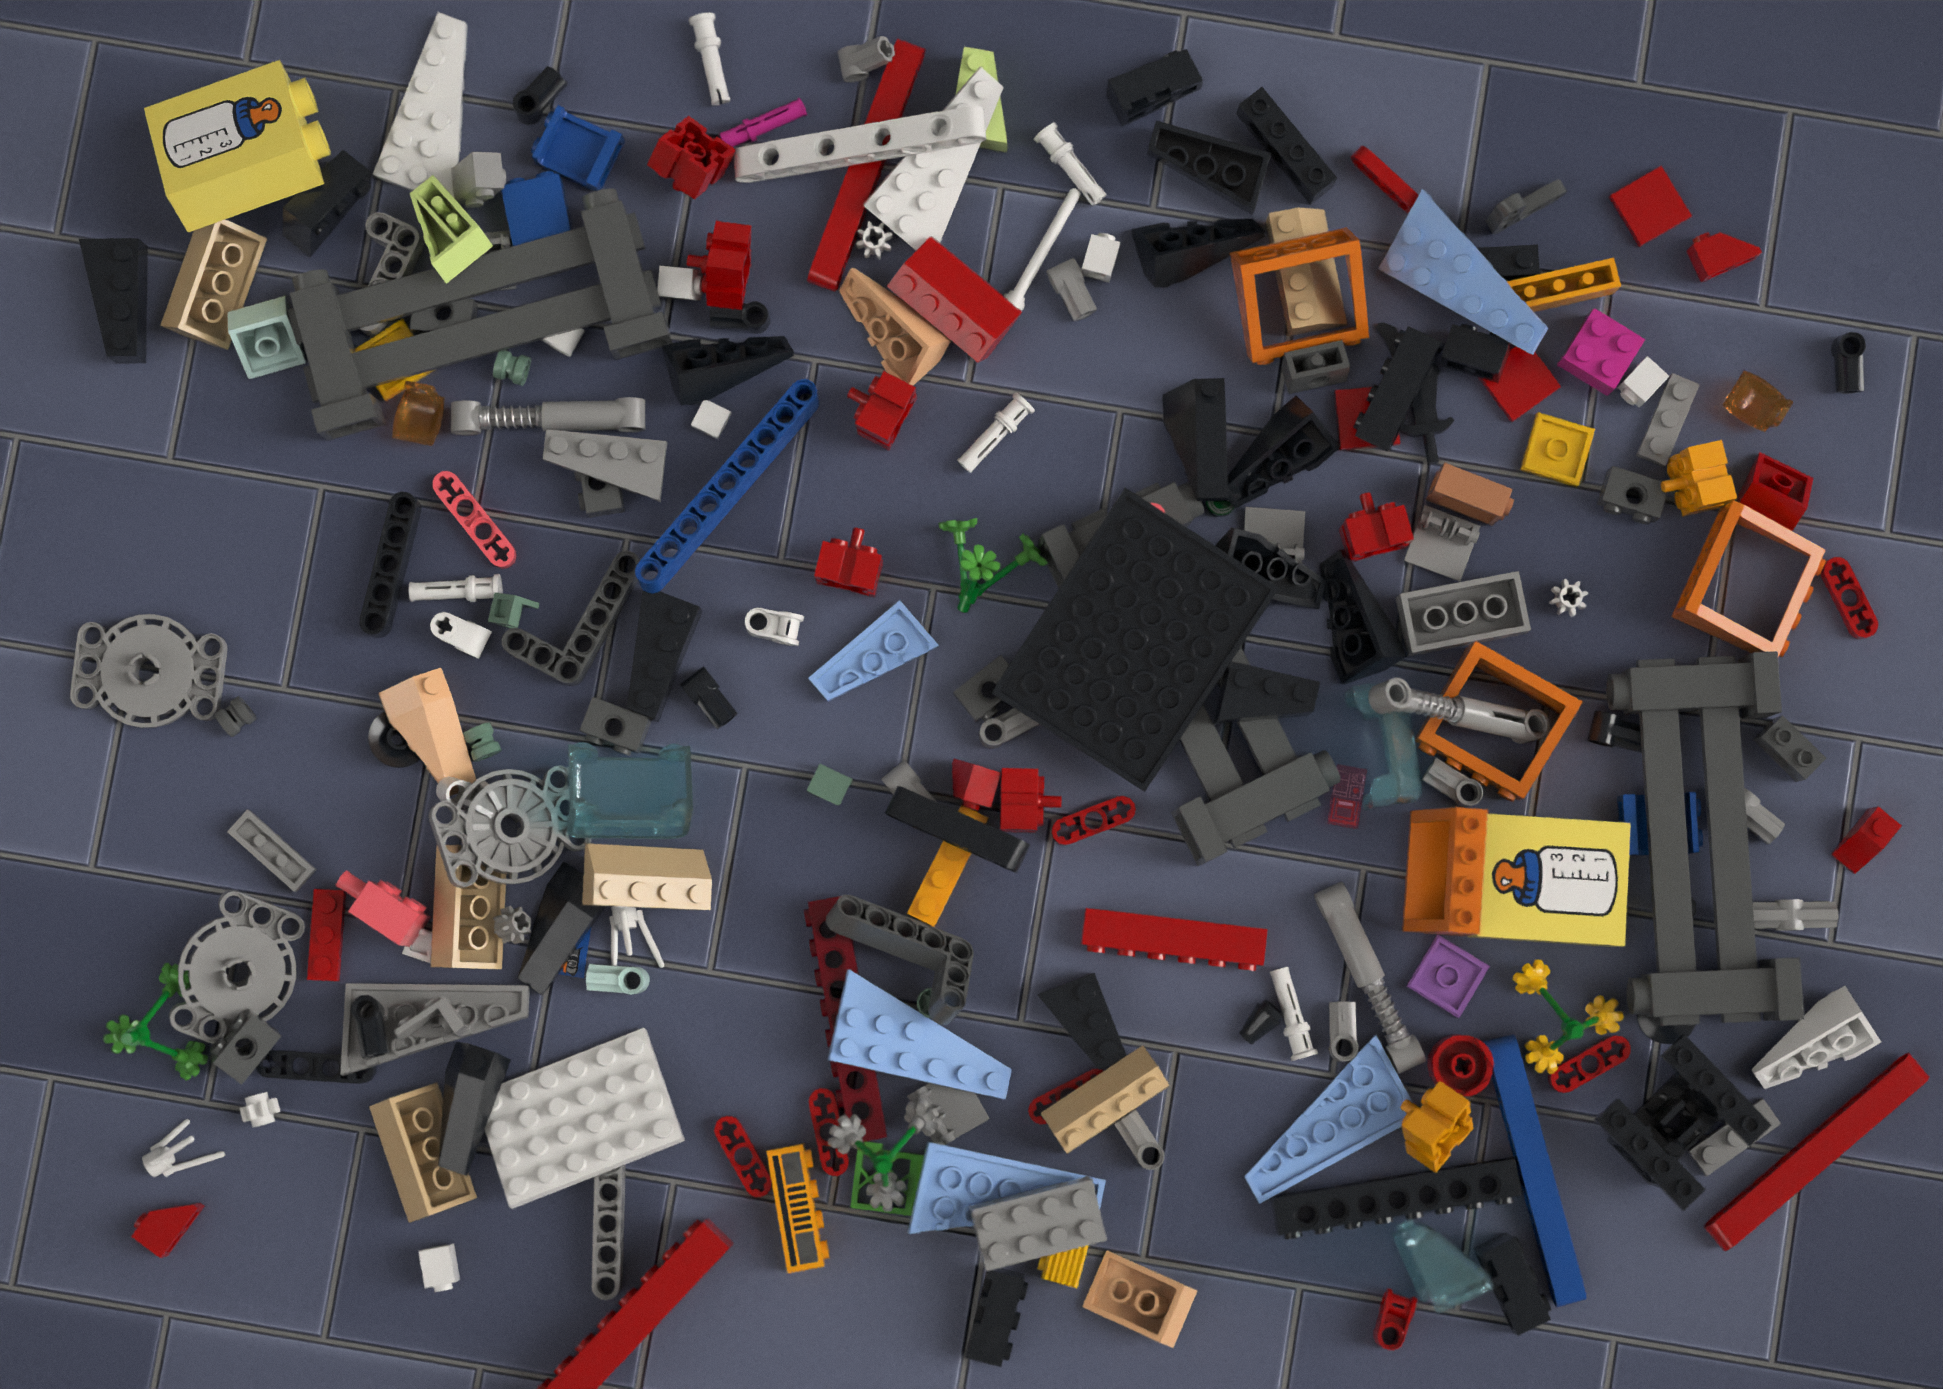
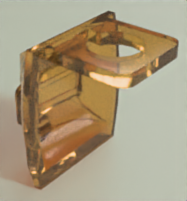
M1743 370L1722 405L1740 421L1757 430L1766 432L1768 428L1778 427L1781 424L1793 401L1786 399L1764 379Z
M405 381L404 386L406 390L396 410L392 438L433 446L442 423L444 397L438 395L434 386Z

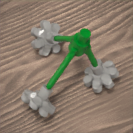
M920 1099L917 1105L914 1102L907 1104L905 1108L907 1112L904 1118L906 1122L910 1123L908 1130L888 1152L885 1150L878 1151L877 1153L873 1152L862 1143L861 1137L865 1135L866 1129L863 1125H860L861 1120L857 1115H852L850 1120L846 1115L839 1117L838 1124L840 1127L834 1125L829 1131L834 1136L828 1140L830 1147H838V1152L842 1154L848 1153L850 1146L855 1149L858 1148L873 1161L874 1169L878 1173L873 1177L875 1184L868 1185L866 1189L867 1195L873 1196L870 1200V1205L873 1208H878L883 1204V1210L889 1212L893 1209V1202L898 1206L904 1204L905 1199L900 1192L906 1190V1184L904 1181H897L898 1178L895 1173H887L892 1168V1159L913 1134H918L922 1131L926 1136H931L935 1133V1130L942 1126L941 1119L936 1118L939 1112L933 1107L928 1110V1101L925 1099Z

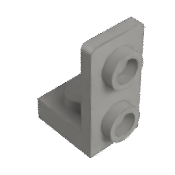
M444 996L441 999L435 997L423 1006L425 1010L415 1017L411 1014L403 1018L397 1024L399 1028L393 1032L402 1040L439 1014L443 1015L438 1019L448 1034L453 1031L460 1037L468 1032L469 1029L450 1000Z

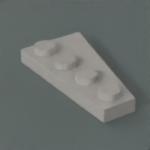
M546 429L543 460L661 502L667 442Z

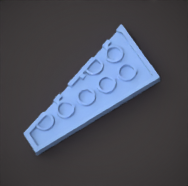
M1422 189L1378 269L1533 355L1548 327L1525 301L1516 294L1508 282L1499 275L1466 235L1457 228L1449 219V216L1440 209L1431 196Z
M847 970L828 1056L829 1061L1002 1100L1006 1099L1012 1069L858 974Z
M1376 1035L1365 1044L1357 1055L1244 1175L1259 1204L1402 1126V1121L1407 1113L1401 1110V1104L1406 1099L1411 1102L1412 1100Z
M927 1142L907 1233L914 1234L924 1231H938L964 1226L970 1227L973 1226L969 1210L971 1205L1086 1177V1175ZM1088 1176L1093 1180L1100 1209L1106 1180Z

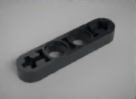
M270 1050L256 1067L257 1072L267 1078L354 1084L367 1083L376 1074V1066L369 1068L368 1073L363 1074L362 1079L359 1078V1073L357 1072L348 1074V1078H343L340 1075L342 1054ZM270 1055H272L273 1061L285 1062L284 1055H287L288 1059L285 1065L287 1074H283L284 1067H274L271 1073L268 1072L269 1069L263 1066V1061L269 1060ZM298 1057L305 1058L309 1063V1068L303 1075L297 1074L293 1070V1062ZM328 1059H334L339 1064V1071L333 1077L327 1076L323 1071V1065Z

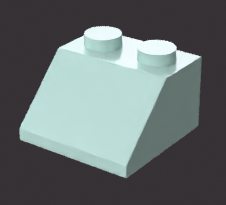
M285 296L227 312L228 332L248 379L306 363L302 345L298 346L296 344L287 309H290Z

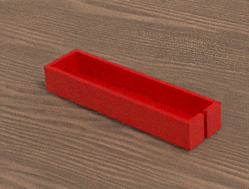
M709 1218L703 1222L699 1219L695 1221L683 1234L686 1238L682 1245L678 1242L673 1244L661 1257L665 1263L660 1268L655 1264L640 1279L644 1285L639 1290L633 1287L618 1302L622 1308L617 1313L612 1309L598 1323L597 1327L600 1331L595 1336L592 1332L587 1335L575 1348L579 1354L575 1358L569 1355L553 1371L557 1377L553 1381L548 1377L537 1389H597L726 1253L734 1242Z

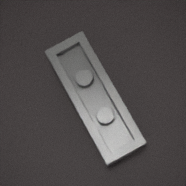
M1674 373L1669 375L1637 451V457L1661 467L1666 466L1700 384Z
M249 809L227 831L294 892H297L317 870Z
M1760 1098L1752 1105L1772 1126L1755 1142L1781 1125L1763 1098ZM1725 1123L1689 1148L1687 1152L1704 1176H1708L1749 1146Z

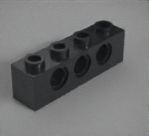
M1263 87L1239 104L1236 115L1266 152L1271 153V158L1310 205L1333 188L1337 180L1335 174Z

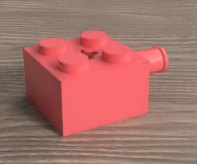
M346 870L336 883V887L341 888L356 899L348 912L400 946L410 947L419 936L418 933L431 918L430 915L425 913L427 909L425 905L414 898L410 899L406 896L402 898L399 896L402 890L388 881L380 880L378 883L368 881L366 884Z

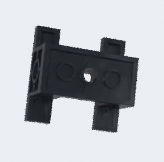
M1682 1034L1660 1055L1676 1073L1636 1112L1632 1113L1620 1099L1616 1098L1595 1121L1610 1135L1607 1141L1649 1185L1659 1187L1680 1210L1685 1211L1706 1189L1679 1162L1680 1157L1716 1122L1726 1123L1747 1146H1751L1772 1124L1685 1034ZM1678 1114L1680 1123L1678 1127L1671 1129L1668 1122Z

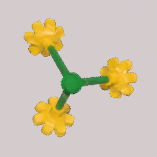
M1535 960L1532 966L1530 963L1525 964L1522 967L1524 973H1515L1513 975V981L1518 983L1515 987L1516 991L1520 994L1525 992L1532 994L1536 991L1537 994L1545 998L1563 1021L1561 1024L1563 1034L1556 1041L1548 1043L1546 1035H1540L1536 1037V1041L1530 1040L1525 1044V1048L1531 1051L1525 1055V1060L1528 1064L1536 1062L1535 1070L1538 1073H1543L1546 1069L1549 1074H1554L1557 1070V1064H1561L1564 1059L1563 1054L1558 1052V1048L1570 1039L1582 1037L1586 1028L1595 1025L1596 1033L1599 1035L1606 1034L1607 1030L1611 1033H1616L1620 1029L1617 1022L1622 1021L1624 1015L1621 1011H1615L1619 1005L1618 1001L1615 998H1611L1605 1003V998L1602 995L1596 996L1594 1003L1589 1002L1586 1005L1585 1011L1590 1016L1584 1022H1579L1575 1018H1569L1547 991L1548 982L1546 977L1550 974V969L1548 965H1544L1542 960Z

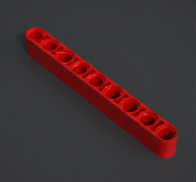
M901 39L896 40L894 44L895 55L892 57V61L886 65L865 124L902 118L921 68L926 48ZM890 134L883 139L882 146L889 142ZM886 160L848 166L807 278L808 283L833 292L837 291L856 242L857 231L861 228L867 212V208L863 204L875 191Z
M1910 1053L1899 1057L1711 1217L1704 1225L1706 1231L1723 1251L1733 1248L1929 1080V1075Z

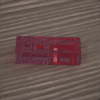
M1337 764L1336 767L1341 782L1333 786L1327 824L1358 829L1367 769Z

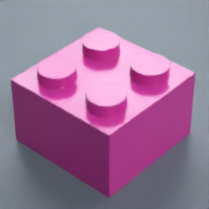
M1594 308L1585 318L1557 363V366L1608 396L1615 390L1646 339Z

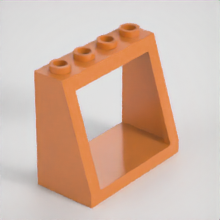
M1347 227L1230 253L1246 351L1252 363L1257 362L1258 365H1265L1274 362V358L1283 357L1285 352L1340 340L1343 341L1345 346H1352L1361 343V339L1369 338L1360 240ZM1345 255L1354 308L1355 327L1263 346L1254 275Z
M1733 500L1719 509L1671 617L1749 653L1778 651V657H1783L1790 641L1786 640L1791 629L1795 630L1800 622L1802 614L1798 613L1802 603H1807L1812 595L1814 587L1810 586L1815 575L1819 576L1825 565L1826 560L1822 559L1826 550L1746 505ZM1736 524L1809 556L1772 642L1701 604Z
M1475 641L1466 647L1440 695L1450 698L1458 696L1476 666L1560 714L1521 780L1518 781L1435 734L1443 721V718L1438 719L1436 716L1434 718H1431L1430 715L1427 716L1414 741L1420 744L1418 749L1433 757L1435 754H1438L1445 758V763L1460 772L1463 768L1473 774L1471 779L1478 781L1482 786L1487 787L1488 784H1491L1498 788L1497 794L1511 802L1515 799L1522 800L1527 795L1583 701Z
M1453 807L1410 811L1402 932L1450 936L1480 934L1488 810Z

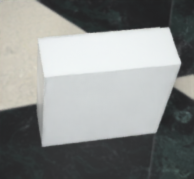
M705 400L702 402L691 426L711 437L719 439L732 413L717 404Z
M422 928L413 945L410 947L405 946L402 954L431 963L432 931Z

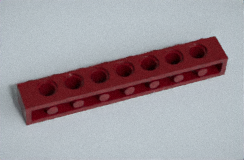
M841 896L808 902L809 909H804L806 927H812L814 939H809L812 957H818L819 969H814L817 987L823 986L825 999H819L822 1017H828L830 1029H825L828 1048L831 1046L841 1000L832 995L831 986L839 980L845 982L847 970H851L859 975L853 939L837 933L832 938H824L820 932L821 925L826 922L827 914ZM831 951H838L843 957L842 964L835 969L830 968L826 964V956ZM830 1061L833 1078L839 1077L841 1089L835 1090L838 1108L844 1107L845 1115L850 1120L853 1115V1105L859 1101L865 1102L869 1106L870 1112L866 1118L860 1119V1125H863L866 1129L865 1135L861 1137L862 1141L886 1138L888 1135L876 1071ZM858 1071L863 1075L864 1084L861 1088L853 1089L848 1085L847 1076L850 1072Z

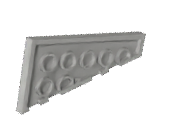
M346 983L340 1075L345 1076L528 1018L530 987L528 985ZM370 995L382 1004L384 1008L383 1020L389 1048L388 1054L375 1058L363 1059L361 1057L356 1022L351 1012L352 1003L357 997ZM444 996L450 1000L469 1029L468 1032L460 1037L453 1031L448 1034L438 1019L443 1015L439 1014L402 1040L393 1032L399 1028L397 1024L403 1018L411 1014L415 1017L425 1010L423 1006L435 997L441 999ZM367 1003L362 1007V1018H368L374 1013L375 1007L373 1003Z

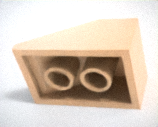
M1106 1250L1082 1307L1159 1343L1174 1348L1197 1290Z

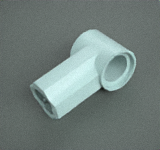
M589 964L586 974V985L589 991L638 994L645 991L650 982L647 971L641 967ZM631 972H636L640 977L641 982L636 989L630 988L627 984V977Z

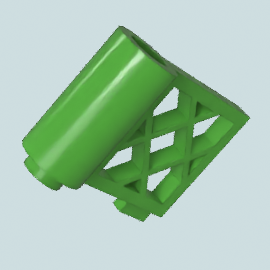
M865 1141L864 1144L870 1150L877 1153L883 1150L884 1143ZM857 1148L850 1208L911 1216L924 1154L898 1152L892 1159V1163L899 1158L911 1160L910 1171L901 1180L897 1179V1181L904 1182L908 1179V1188L904 1191L906 1195L905 1208L893 1207L891 1211L886 1212L883 1210V1205L873 1208L868 1203L859 1202L860 1189L867 1183L875 1184L873 1177L878 1172L876 1171L871 1176L863 1167L864 1153ZM863 1174L866 1177V1180L861 1183V1178Z

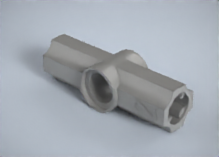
M1775 900V902H1753L1754 929L1776 928V931L1804 930V928H1837L1838 908L1836 902Z

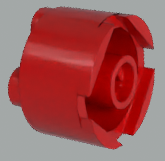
M1461 1034L1446 1036L1433 1046L1427 1057L1428 1072L1433 1083L1437 1085L1441 1081L1461 1096H1472L1481 1092L1491 1080L1494 1068L1492 1053L1485 1043L1475 1037ZM1457 1059L1466 1060V1064L1463 1066L1464 1072L1455 1070Z

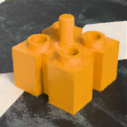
M1722 440L1687 447L1680 451V454H1675L1668 459L1667 473L1670 480L1662 481L1661 489L1664 493L1679 490L1675 492L1674 499L1677 508L1681 509L1682 517L1714 510L1723 506L1724 503L1737 499L1732 476L1727 473L1725 464L1728 461Z
M1441 1081L1433 1089L1429 1088L1424 1093L1421 1099L1423 1104L1421 1108L1408 1099L1404 1100L1401 1104V1110L1407 1113L1402 1121L1403 1136L1406 1140V1153L1435 1173L1451 1156L1450 1152L1456 1145L1459 1146L1473 1130L1472 1117L1469 1116L1471 1113L1470 1101Z

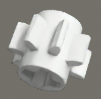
M869 221L868 228L865 231L858 229V235L863 240L858 241L856 246L859 249L865 248L864 256L866 259L872 254L876 255L878 260H880L881 253L884 250L891 251V246L886 241L892 239V233L884 234V223L877 227L872 226V223ZM874 235L879 243L875 246L870 242V237Z
M1564 579L1561 582L1562 589L1555 586L1551 589L1556 595L1549 604H1556L1559 608L1557 611L1558 615L1568 611L1569 615L1573 617L1576 615L1575 607L1579 609L1586 608V604L1582 602V599L1588 592L1581 591L1579 588L1580 581L1569 585L1568 580ZM1565 594L1573 595L1575 600L1572 602L1564 601L1563 596Z
M267 1092L245 1098L246 1106L239 1108L243 1122L251 1121L252 1128L275 1122L273 1114L280 1112L277 1098L269 1099Z

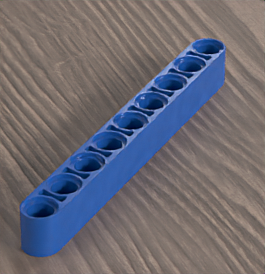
M801 379L792 384L638 562L635 574L640 587L645 592L657 593L666 586L819 407V397L816 386L812 381ZM802 394L812 395L811 398L806 401H801L798 399V397ZM783 416L793 417L787 423L779 422V419ZM764 438L774 439L771 444H760V441ZM745 460L755 461L750 467L740 466ZM726 482L736 483L735 486L729 490H724L721 488L722 485ZM705 505H716L715 509L711 512L702 511ZM689 526L697 528L693 534L685 535L682 533ZM668 549L677 550V553L672 557L663 556L664 552ZM650 571L658 573L652 580L643 579L645 574Z
M1514 1034L1484 1041L1483 1043L1486 1044L1493 1056L1494 1068L1491 1078L1512 1155L1516 1160L1520 1185L1551 1298L1555 1307L1586 1300L1587 1296L1518 1042Z

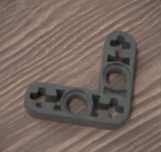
M1557 179L1524 198L1519 193H1515L1495 206L1487 218L1486 224L1493 235L1558 200L1567 193V190L1561 180Z

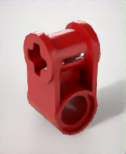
M1386 1288L1373 1330L1374 1341L1378 1346L1386 1350H1396L1402 1346L1409 1323L1416 1309L1417 1297L1407 1298L1393 1293L1390 1288ZM1396 1303L1404 1306V1308L1401 1309L1393 1306L1392 1304ZM1387 1327H1393L1396 1332V1338L1390 1344H1385L1382 1340V1332Z

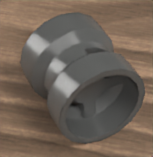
M240 696L234 698L226 709L221 708L214 713L218 723L231 737L237 735L245 724L250 725L257 720L252 709Z

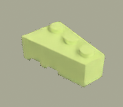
M964 47L956 94L979 67H982L998 82L994 52ZM999 97L986 129V140L981 142L979 148L1007 152L1006 131L1001 98Z
M434 175L410 193L418 222L421 224L424 233V241L429 249L431 264L446 284L493 247L479 225Z

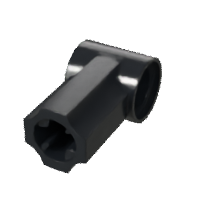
M547 66L525 90L518 92L513 98L515 113L523 124L532 125L537 123L547 106L567 86V82L556 70ZM526 103L535 105L534 109L529 112L521 111V107Z
M761 302L743 303L742 310L713 306L710 308V328L748 330L751 333L758 334L766 331L770 324L768 310ZM758 311L764 315L763 320L757 324L748 321L749 315L753 312Z
M1857 332L1846 333L1832 343L1831 353L1835 358L1836 393L1849 394L1864 391L1863 353L1866 349V342L1863 336ZM1845 340L1852 343L1854 347L1853 354H1848L1843 349V342Z
M704 666L680 684L694 704L700 706L706 717L717 729L726 725L738 714L718 689L720 686Z
M1594 712L1587 741L1601 746H1617L1642 753L1640 725L1621 720L1620 716L1608 712Z
M361 995L353 1001L351 1006V1012L356 1022L361 1057L363 1059L375 1058L388 1054L389 1048L383 1020L384 1008L374 997ZM367 1003H373L375 1007L374 1013L368 1018H362V1007Z

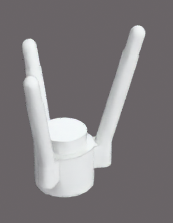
M611 907L613 915L609 917L611 924V965L617 966L618 930L623 931L627 955L631 956L633 954L629 930L636 928V922H638L658 966L663 968L664 962L644 921L642 910H636V907Z
M185 1119L159 1143L150 1147L151 1152L144 1155L142 1161L151 1176L157 1177L163 1173L167 1177L174 1172L225 1156V1153L221 1151L172 1165L175 1163L174 1153L194 1141V1137L189 1136L171 1148L166 1146L190 1124V1120Z

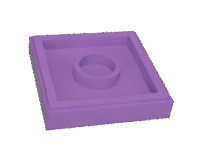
M1437 934L1406 987L1456 1018H1460L1490 966Z

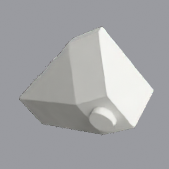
M1843 986L1818 1001L1804 1015V1019L1799 1020L1751 1070L1764 1089L1800 1077L1803 1070L1816 1067L1818 1070L1827 1068V1062L1841 1057L1845 1061L1853 1059L1878 1045L1881 1041L1846 986Z

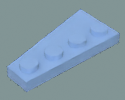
M899 600L808 679L829 702L939 647V645Z

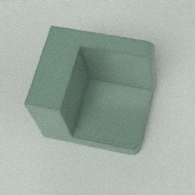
M494 592L488 622L507 628H518L522 608L538 609L539 603L516 595Z
M819 764L806 791L839 806L849 786L852 785L853 779Z

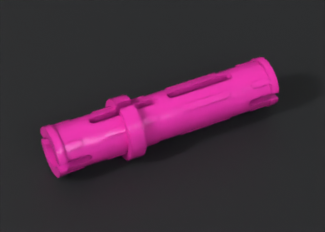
M799 97L797 100L749 120L746 118L742 120V124L720 132L719 137L732 147L749 140L754 142L758 136L807 116V111Z

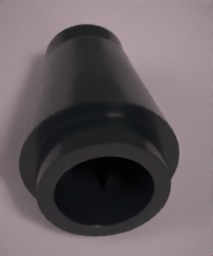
M1265 999L1261 1004L1257 1003L1239 1034L1253 1045L1255 1041H1258L1280 1024L1279 1020L1283 1017V1014L1271 1002Z

